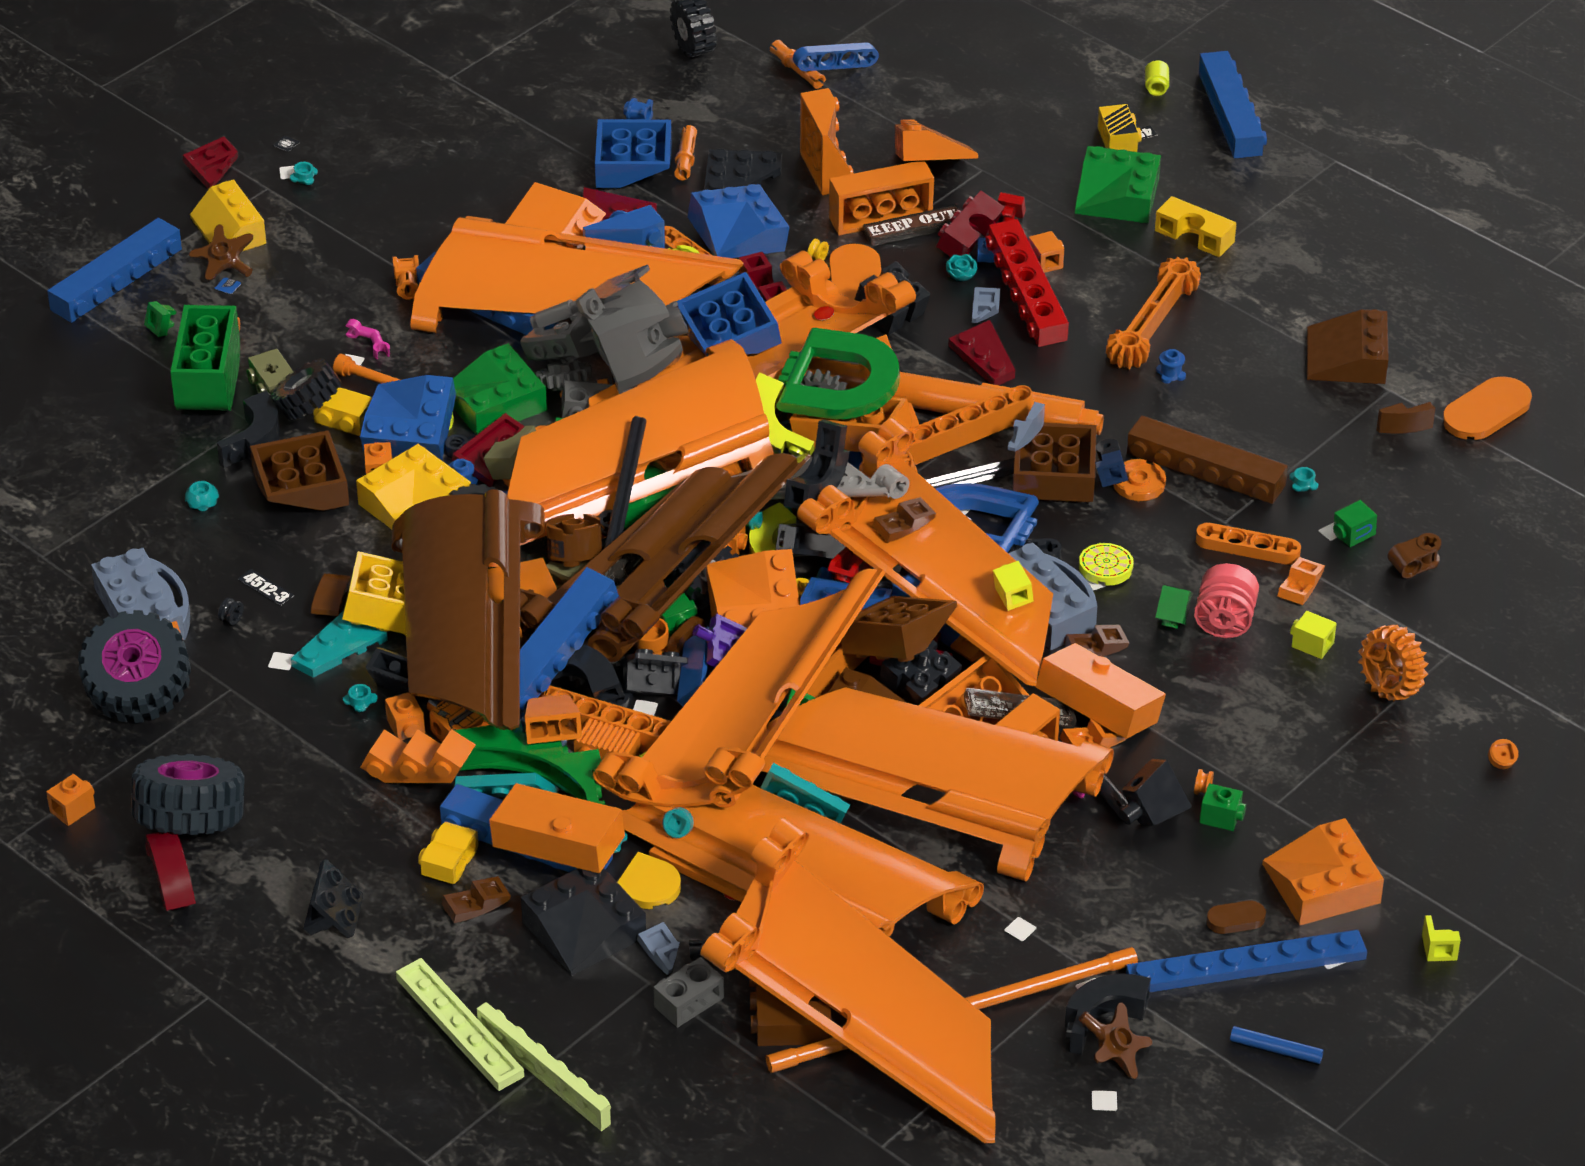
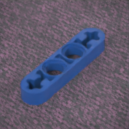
M870 43L804 46L796 50L793 55V62L801 71L861 68L875 64L879 58V53ZM851 52L849 58L842 60L845 53ZM830 53V57L826 61L821 62L822 57Z

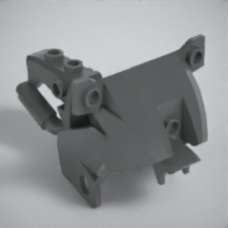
M645 265L608 279L597 288L589 289L575 301L570 299L536 312L534 316L530 317L533 330L524 336L520 343L527 359L532 361L551 359L573 361L579 357L590 356L599 352L602 360L610 367L615 379L616 389L621 394L655 377L666 367L675 365L683 351L680 339L677 336L689 334L679 308L676 307L678 302L674 301L665 306L663 301L640 280L650 270L649 266ZM569 317L572 321V324H568V322H562L555 325L552 329H544L545 326L559 322Z

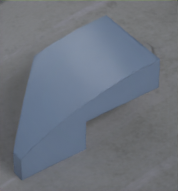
M975 287L972 323L981 322L999 313L1000 288Z
M1034 402L1026 421L1015 419L1014 435L1009 442L1008 450L1017 451L1039 433L1044 425L1045 404Z
M662 922L639 933L637 941L654 963L669 975L672 973L680 942L674 938L666 924Z

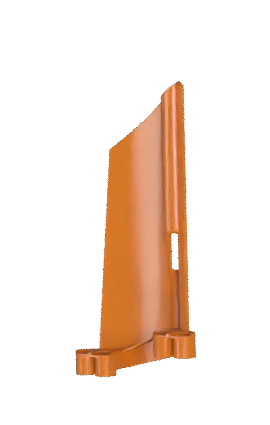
M473 216L459 217L453 225L452 232L445 239L430 262L417 288L411 315V329L436 333L438 321L442 320V307L536 314L538 311L567 300L575 301L589 289L597 288L608 279L648 265L650 270L640 280L666 306L674 301L688 297L715 278H730L744 263L740 259L496 223L493 222V219ZM544 239L585 245V250L546 245Z
M804 250L785 259L780 263V270L792 287L765 302L778 322L782 343L757 354H746L755 380L759 372L772 378L781 374L790 352H801L811 328L857 333L914 302L916 299L914 288L905 280L898 283L893 274L886 272L864 286L866 299L860 302L839 294L836 285L828 280L830 278V270L822 259L819 258L813 261L808 252ZM829 306L834 309V314L829 319L818 320L814 317V312L820 307ZM691 342L682 347V355L675 365L666 367L655 377L637 386L705 358L706 355ZM615 384L588 399L589 407L619 395Z
M732 339L706 348L705 353H708V356L522 436L507 496L509 499L541 505L545 510V532L539 537L526 540L525 543L520 542V546L546 536V523L552 517L574 513V518L583 519V513L598 516L603 511L613 509L630 426L634 416L644 417L647 423L629 503L678 485L698 469L704 467L722 468L741 460L742 468L750 471L761 460L773 455L774 451L769 440L768 419L763 410L754 373L743 347ZM681 451L682 457L675 469L647 480L644 479V472L650 462Z
M887 419L881 425L878 434L870 431L859 442L858 449L864 454V470L862 473L871 478L880 466L890 464L908 478L909 488L907 492L898 499L888 498L887 496L848 497L835 486L829 485L820 492L817 501L810 498L801 504L797 512L798 519L818 534H830L874 569L878 570L881 568L886 571L884 576L911 597L957 601L956 609L945 623L1027 685L1036 686L1045 647L1053 593L1023 567L1032 583L1034 602L1009 611L1006 609L995 589L993 570L1016 562V560L901 459L912 445L914 433L895 419ZM919 497L936 513L935 518L920 529L891 542H887L872 526L875 517L896 512L899 503ZM898 564L921 582L915 587L892 569Z
M881 568L878 570L865 569L858 572L846 589L799 606L761 611L641 758L629 755V752H608L593 772L594 780L605 789L625 800L647 805L690 807L714 803L725 808L733 806L742 792L749 789L765 766L764 759L886 571ZM790 689L795 690V694L772 729L768 730L766 725Z
M845 687L798 706L764 759L765 766L761 771L768 773L772 764L775 763L787 768L791 773L802 779L814 783L822 790L1002 844L1003 847L997 872L1022 881H1028L1033 870L1034 859L1038 858L1042 851L1045 834L1050 826L1051 818L1073 790L1094 797L1098 795L1102 786L1103 776L1107 774L1112 764L1114 750L1088 741H1084L1078 747ZM779 717L766 725L768 730L772 729ZM916 784L946 793L930 805L901 796Z
M754 785L743 791L736 803L731 807H720L714 803L682 807L691 813L694 825L691 832L681 838L669 836L663 828L664 815L676 807L654 806L636 802L632 808L622 810L625 831L745 891H748L757 871V863L751 860L754 848L764 837L769 838L774 826L782 818H786L809 834L808 842L796 861L889 937L894 930L895 923L926 902L928 912L952 924H957L964 916L967 905L970 907L977 905L984 891L983 883L958 871L947 872Z
M782 818L774 826L769 838L764 837L751 854V860L757 863V871L737 913H732L725 920L719 933H713L707 939L700 955L724 972H729L736 968L984 1143H995V1112L992 1107L991 1019L800 865L796 859L806 846L809 834L786 818ZM817 997L847 1018L846 1024L841 1028L808 1004L811 998Z

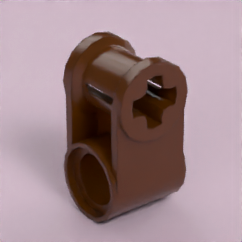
M1424 533L1416 538L1394 545L1388 552L1387 558L1404 578H1412L1416 574L1438 566L1440 561L1438 550L1441 548L1442 541L1436 534Z

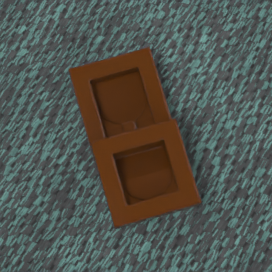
M1431 402L1408 409L1403 403L1379 409L1376 430L1379 433L1399 434L1433 428L1436 408Z
M919 497L899 503L896 512L875 517L872 526L887 542H891L920 529L933 520L936 513Z
M324 573L313 599L311 614L338 616L345 606V595L349 590L351 576Z
M1095 625L1092 634H1066L1064 640L1066 647L1076 643L1101 657L1119 652L1129 646V641L1120 625Z
M499 876L472 881L470 890L443 895L441 904L452 922L458 923L494 910L509 901L511 895Z

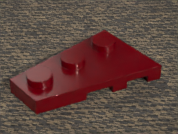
M586 187L583 190V198L588 199L606 213L601 221L609 219L614 211L630 212L651 205L657 212V203Z
M990 320L948 338V347L990 384L1001 385L1015 378V368Z
M505 413L453 453L452 461L457 459L471 461L474 465L472 475L488 487H494L497 480L492 479L484 460L485 455L495 442H501L513 437L525 426Z

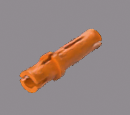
M776 40L772 43L777 50L770 46V52L781 59L785 67L792 68L816 89L824 85L818 80L820 79L825 82L826 78L818 71H801L795 65L793 55L796 50L788 48L781 40Z
M687 125L686 128L683 127L679 152L675 156L676 168L674 174L679 180H686V177L687 179L690 177L691 167L695 161L693 153L697 130L691 125Z

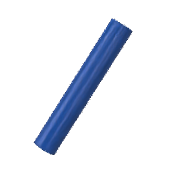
M1233 1026L1230 1041L1316 1064L1321 1063L1324 1049Z

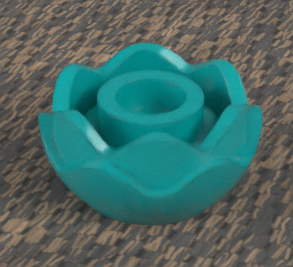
M968 254L962 256L953 255L946 263V270L949 276L956 281L971 279L978 269L976 261Z
M206 481L193 483L185 493V501L188 502L189 507L200 511H205L209 507L215 506L217 498H219V493L215 486Z

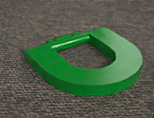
M811 328L801 352H790L789 358L778 378V381L783 382L785 387L776 406L782 412L827 419H851L872 413L884 406L894 396L899 387L900 370L897 356L887 344L868 335ZM812 357L859 363L871 372L869 378L863 384L848 390H833L800 385Z

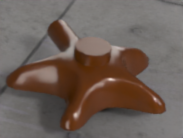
M218 224L214 229L211 243L205 247L190 251L189 256L209 261L205 274L208 281L213 280L218 274L228 268H233L244 276L249 277L253 269L239 259V255L251 243L253 235L247 233L233 239H227L224 235L223 226Z
M1123 1003L1117 1004L1110 1024L1100 1023L1085 1011L1080 1016L1079 1021L1095 1034L1099 1043V1049L1094 1054V1060L1097 1063H1102L1109 1059L1114 1060L1128 1077L1136 1079L1138 1071L1135 1054L1139 1049L1151 1046L1152 1039L1148 1036H1137L1132 1033L1128 1024L1127 1008Z

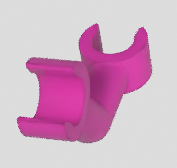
M356 319L348 321L346 327L350 329L346 333L347 337L357 338L362 336L370 338L373 343V356L375 359H378L379 351L385 352L387 357L390 356V345L382 340L378 330L362 326Z

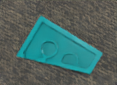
M343 611L291 658V666L311 677H315L342 664V659L353 653L360 655L366 652V647L375 642L380 645L388 641L387 632L381 631L376 627L363 624L355 625L349 621L342 620Z
M775 763L772 764L761 786V789L838 823L842 822L850 807V804L842 801L841 798L822 790L814 783L802 779L791 773L787 768Z
M537 773L456 776L455 786L459 784L495 797H506L515 783L558 793L559 789Z

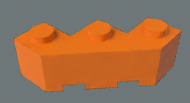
M384 729L360 768L384 783H452L476 744L452 729L442 744L418 729L407 744Z

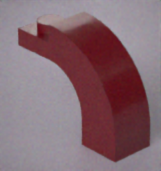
M171 832L146 834V851L152 860L156 872L163 907L166 910L196 904L186 859L178 834Z

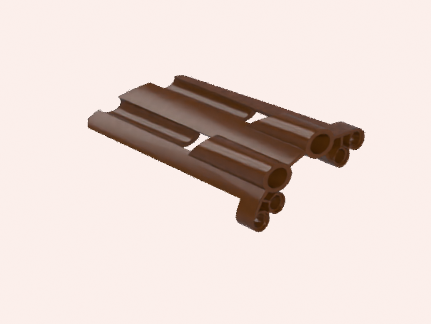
M806 452L796 458L785 453L773 454L761 460L748 475L731 477L726 470L718 467H704L696 470L551 596L546 598L534 593V590L520 589V628L522 629V634L529 638L532 636L586 567L604 575L624 554H638L644 561L617 588L619 597L601 613L600 624L597 628L592 629L583 643L602 653L609 662L620 660L689 588L697 575L787 483V479H790L809 460L811 455ZM701 540L710 541L711 544L667 588L663 580Z

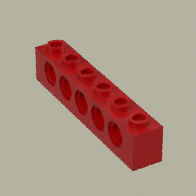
M1014 219L989 225V235L985 238L987 249L989 251L992 250L995 265L1002 271L1003 282L1010 287L1012 301L1014 303L1017 302L1019 306L1020 317L1027 323L1030 338L1034 337L1038 347L1067 341L1069 322L1019 220Z

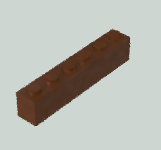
M1141 415L1128 433L1127 454L1273 504L1286 486L1288 465Z

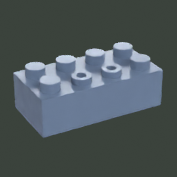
M1034 543L1025 544L1023 547L1008 553L1016 561L1019 560L1020 564L1053 593L1045 646L1050 651L1064 645L1066 634H1088L1093 631L1097 619L1096 597L1088 581L1075 568L1058 558L1044 554Z
M144 548L130 549L125 554L116 557H105L100 562L91 564L94 588L111 618L117 617L118 612L126 611L127 614H133V610H143L144 615L153 612L159 614L160 621L163 618L170 622L177 621L183 640L186 639L190 626L189 599L183 582L173 570L161 562L149 558ZM168 583L181 595L183 606L177 607L175 604L173 592Z

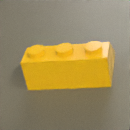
M235 180L225 181L210 187L190 213V218L209 244L213 239L214 229L218 224L223 226L224 235L227 239H233L247 233L253 235V240L243 251L266 244L264 219Z

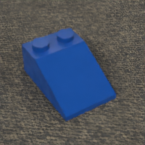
M651 205L585 226L583 227V237L665 248V225L660 215Z

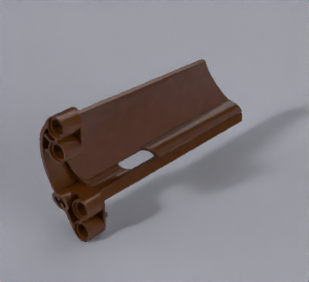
M491 489L486 491L484 495L457 494L428 499L409 507L395 520L392 525V549L395 553L396 551L403 553L408 689L411 695L438 699L468 709L481 715L490 725L501 730H512L519 727L520 542L525 543L526 540L539 537L545 532V510L541 505L509 499L506 493ZM492 562L498 564L504 573V601L500 604L495 603L488 594V565Z

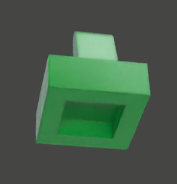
M157 301L148 302L144 325L158 337L167 336L168 329L174 326V322L170 320L171 315H176V310L169 305H161Z

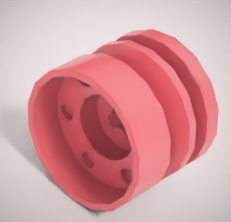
M1219 564L1209 568L1202 577L1195 606L1194 617L1197 624L1205 632L1215 637L1233 638L1246 633L1252 624L1254 607L1256 606L1259 592V584L1256 577L1249 570L1234 564Z

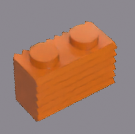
M591 717L587 719L581 729L582 738L574 740V752L599 749L601 760L608 752H629V755L638 756L641 751V739L638 731H629L627 728H619L617 725L613 726L607 722H598Z

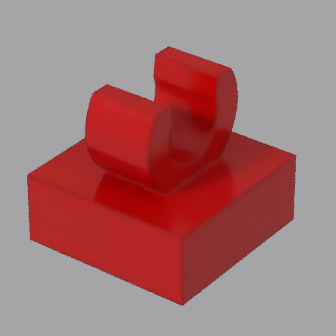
M1000 192L998 203L1005 207L1002 212V216H1004L1003 222L1014 220L1015 217L1023 219L1026 211L1025 198Z

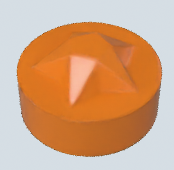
M1507 739L1495 741L1488 751L1490 763L1498 769L1512 767L1518 758L1516 745Z

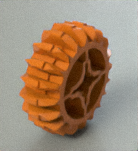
M1384 625L1367 634V638L1361 641L1363 647L1358 652L1362 658L1358 663L1363 666V670L1360 673L1365 674L1367 678L1365 683L1372 685L1371 692H1378L1379 698H1387L1388 701L1404 700L1419 692V688L1425 684L1423 679L1428 675L1424 668L1429 663L1424 661L1423 656L1427 652L1421 651L1420 645L1422 642L1415 641V633H1408L1407 627L1399 628L1398 625Z

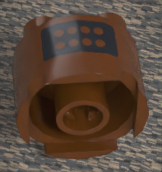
M574 513L552 517L546 523L549 560L563 561V566L576 567L580 565V561H591L602 551L601 522L599 517L583 513V519L574 518Z

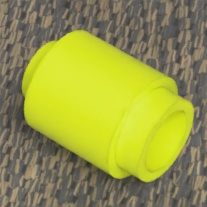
M1152 61L1145 67V86L1149 93L1154 96L1163 95L1169 88V67L1163 61Z

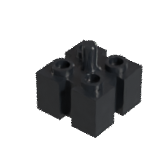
M897 261L882 269L880 276L890 272L897 279L898 283L904 280L908 281L915 290L916 299L902 309L875 322L887 336L902 328L905 319L911 322L923 315L931 295L917 281L915 283L908 280L910 274ZM875 275L859 284L854 300L861 302L863 299H866L864 286L877 278Z
M932 640L927 649L914 655L915 658L911 661L899 662L897 658L885 659L881 665L879 680L895 694L901 690L904 693L905 702L918 706L961 673L962 665L946 651L943 654H939L936 651L938 644Z

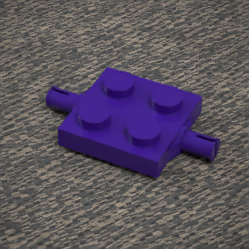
M715 614L710 619V629L708 630L697 624L693 629V636H697L707 642V664L716 667L747 628L719 614Z

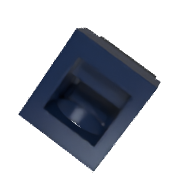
M1116 439L1100 441L1096 445L1099 461L1095 463L1102 487L1128 481L1118 441Z

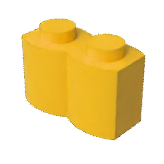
M444 822L439 829L436 828L432 834L431 843L427 848H423L419 854L418 863L421 865V875L455 884L461 877L466 865L476 853L478 848V831L449 822Z

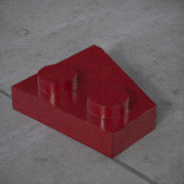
M223 136L184 154L183 163L209 189L220 181L236 161L238 151Z

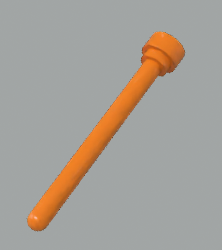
M339 354L333 364L334 372L341 376L354 374L380 384L400 380L357 365L350 356Z

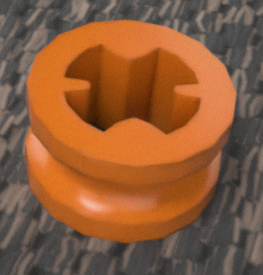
M1202 769L1198 770L1194 794L1206 793L1209 783H1213L1214 772L1209 771L1206 774Z

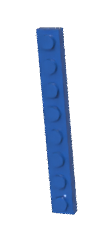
M1351 930L1126 964V974L1151 978L1150 992L1365 960L1367 949L1359 930Z

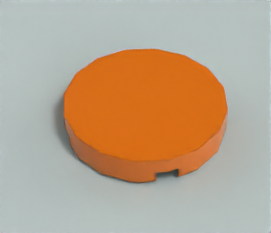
M1131 459L1124 462L1128 481L1113 484L1115 491L1129 500L1148 501L1164 492L1166 475L1165 471L1154 462L1151 465L1144 459Z

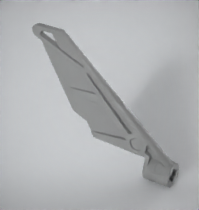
M810 457L791 478L802 475L810 465L813 457ZM847 463L845 473L837 489L848 497L887 496L888 498L898 499L907 492L909 480L890 464L880 466L874 475L868 478L850 463ZM752 470L731 477L748 475ZM786 484L770 500L784 499Z

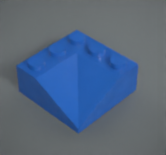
M598 119L595 156L596 188H621L669 169L672 147L671 120Z
M760 184L691 192L687 217L713 256L737 258L758 252L768 254L785 251L789 225Z
M747 272L677 301L678 305L676 307L679 308L684 322L687 324L689 339L706 357L708 356V353H705L706 348L729 339L741 345L746 354H757L782 343L778 322Z
M424 375L378 384L363 421L360 435L363 451L364 444L391 442L392 457H396L416 444H420L437 458L443 460L445 441L448 436L456 398L453 377Z

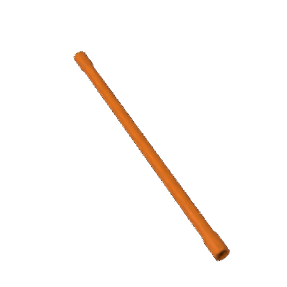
M1130 947L1109 953L1098 959L966 997L965 999L980 1010L1107 971L1126 968V964L1138 963V958L1134 948ZM832 1037L798 1048H789L766 1055V1064L770 1073L797 1066L799 1063L849 1048Z

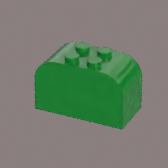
M184 305L171 367L175 407L177 410L230 411L233 404L240 363V336L236 306Z

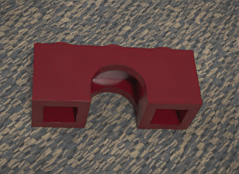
M982 191L974 198L970 196L964 203L963 210L960 211L958 209L952 216L951 224L945 223L938 233V236L941 238L936 247L950 257L953 255H969L980 235L986 236L989 232V225L998 222L1005 207Z
M763 252L739 257L744 263L739 269V274L747 272L765 302L788 290L782 281L774 283L772 265Z

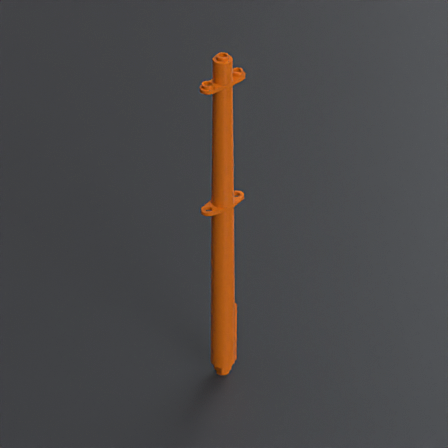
M677 336L682 347L692 342L688 336ZM812 357L807 371L810 370L813 374H815L817 369H820L822 374H825L827 370L830 371L831 377L839 375L838 381L847 383L845 389L860 386L864 383L863 378L868 377L866 369L860 371L858 364L820 357ZM900 372L899 387L893 397L907 398L908 403H912L913 408L948 414L1011 388L988 383L976 385ZM781 374L775 376L774 379L778 380ZM1032 392L1034 402L1045 404L1044 423L1097 425L1096 435L1101 434L1104 415L1099 414L1097 410L1086 409L1085 401Z

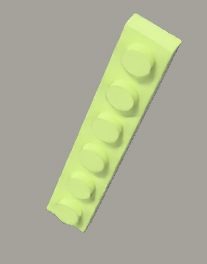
M422 958L396 971L397 981L498 1091L524 1077L523 1067Z
M487 1002L477 1008L478 1020L516 1061L600 1131L611 1125V1106L603 1095H598L589 1088L584 1079L581 1077L577 1078L562 1061L556 1060L548 1054L543 1045L540 1043L536 1044L526 1035L521 1027L515 1026L508 1021L500 1010H495Z

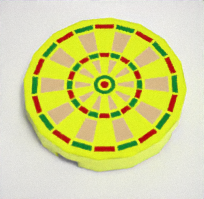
M1099 543L1087 547L1079 556V571L1084 578L1092 583L1098 584V581L1105 582V585L1112 586L1123 583L1132 574L1133 557L1129 551L1121 546L1111 543Z

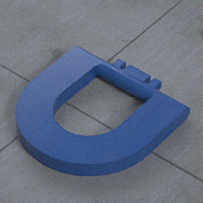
M974 483L950 484L935 488L959 510H977L1013 518L1003 536L986 533L1007 553L1013 544L1023 546L1037 524V519L1031 518L1039 504L1038 498L1034 495Z

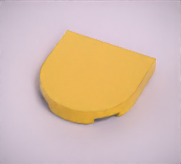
M637 852L617 881L643 909H653V906L665 903L669 905L676 900L681 890L680 874L673 865Z

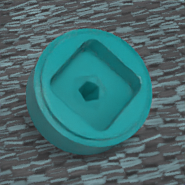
M682 807L673 808L663 818V828L673 838H681L689 834L694 825L691 813Z

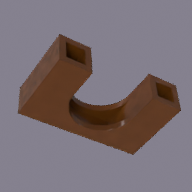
M749 978V988H755V992H750V1011H756V1015H751V1034H757L758 1046L808 1045L831 1038L830 1034ZM809 1001L808 1004L831 1020L830 1006L822 1001Z

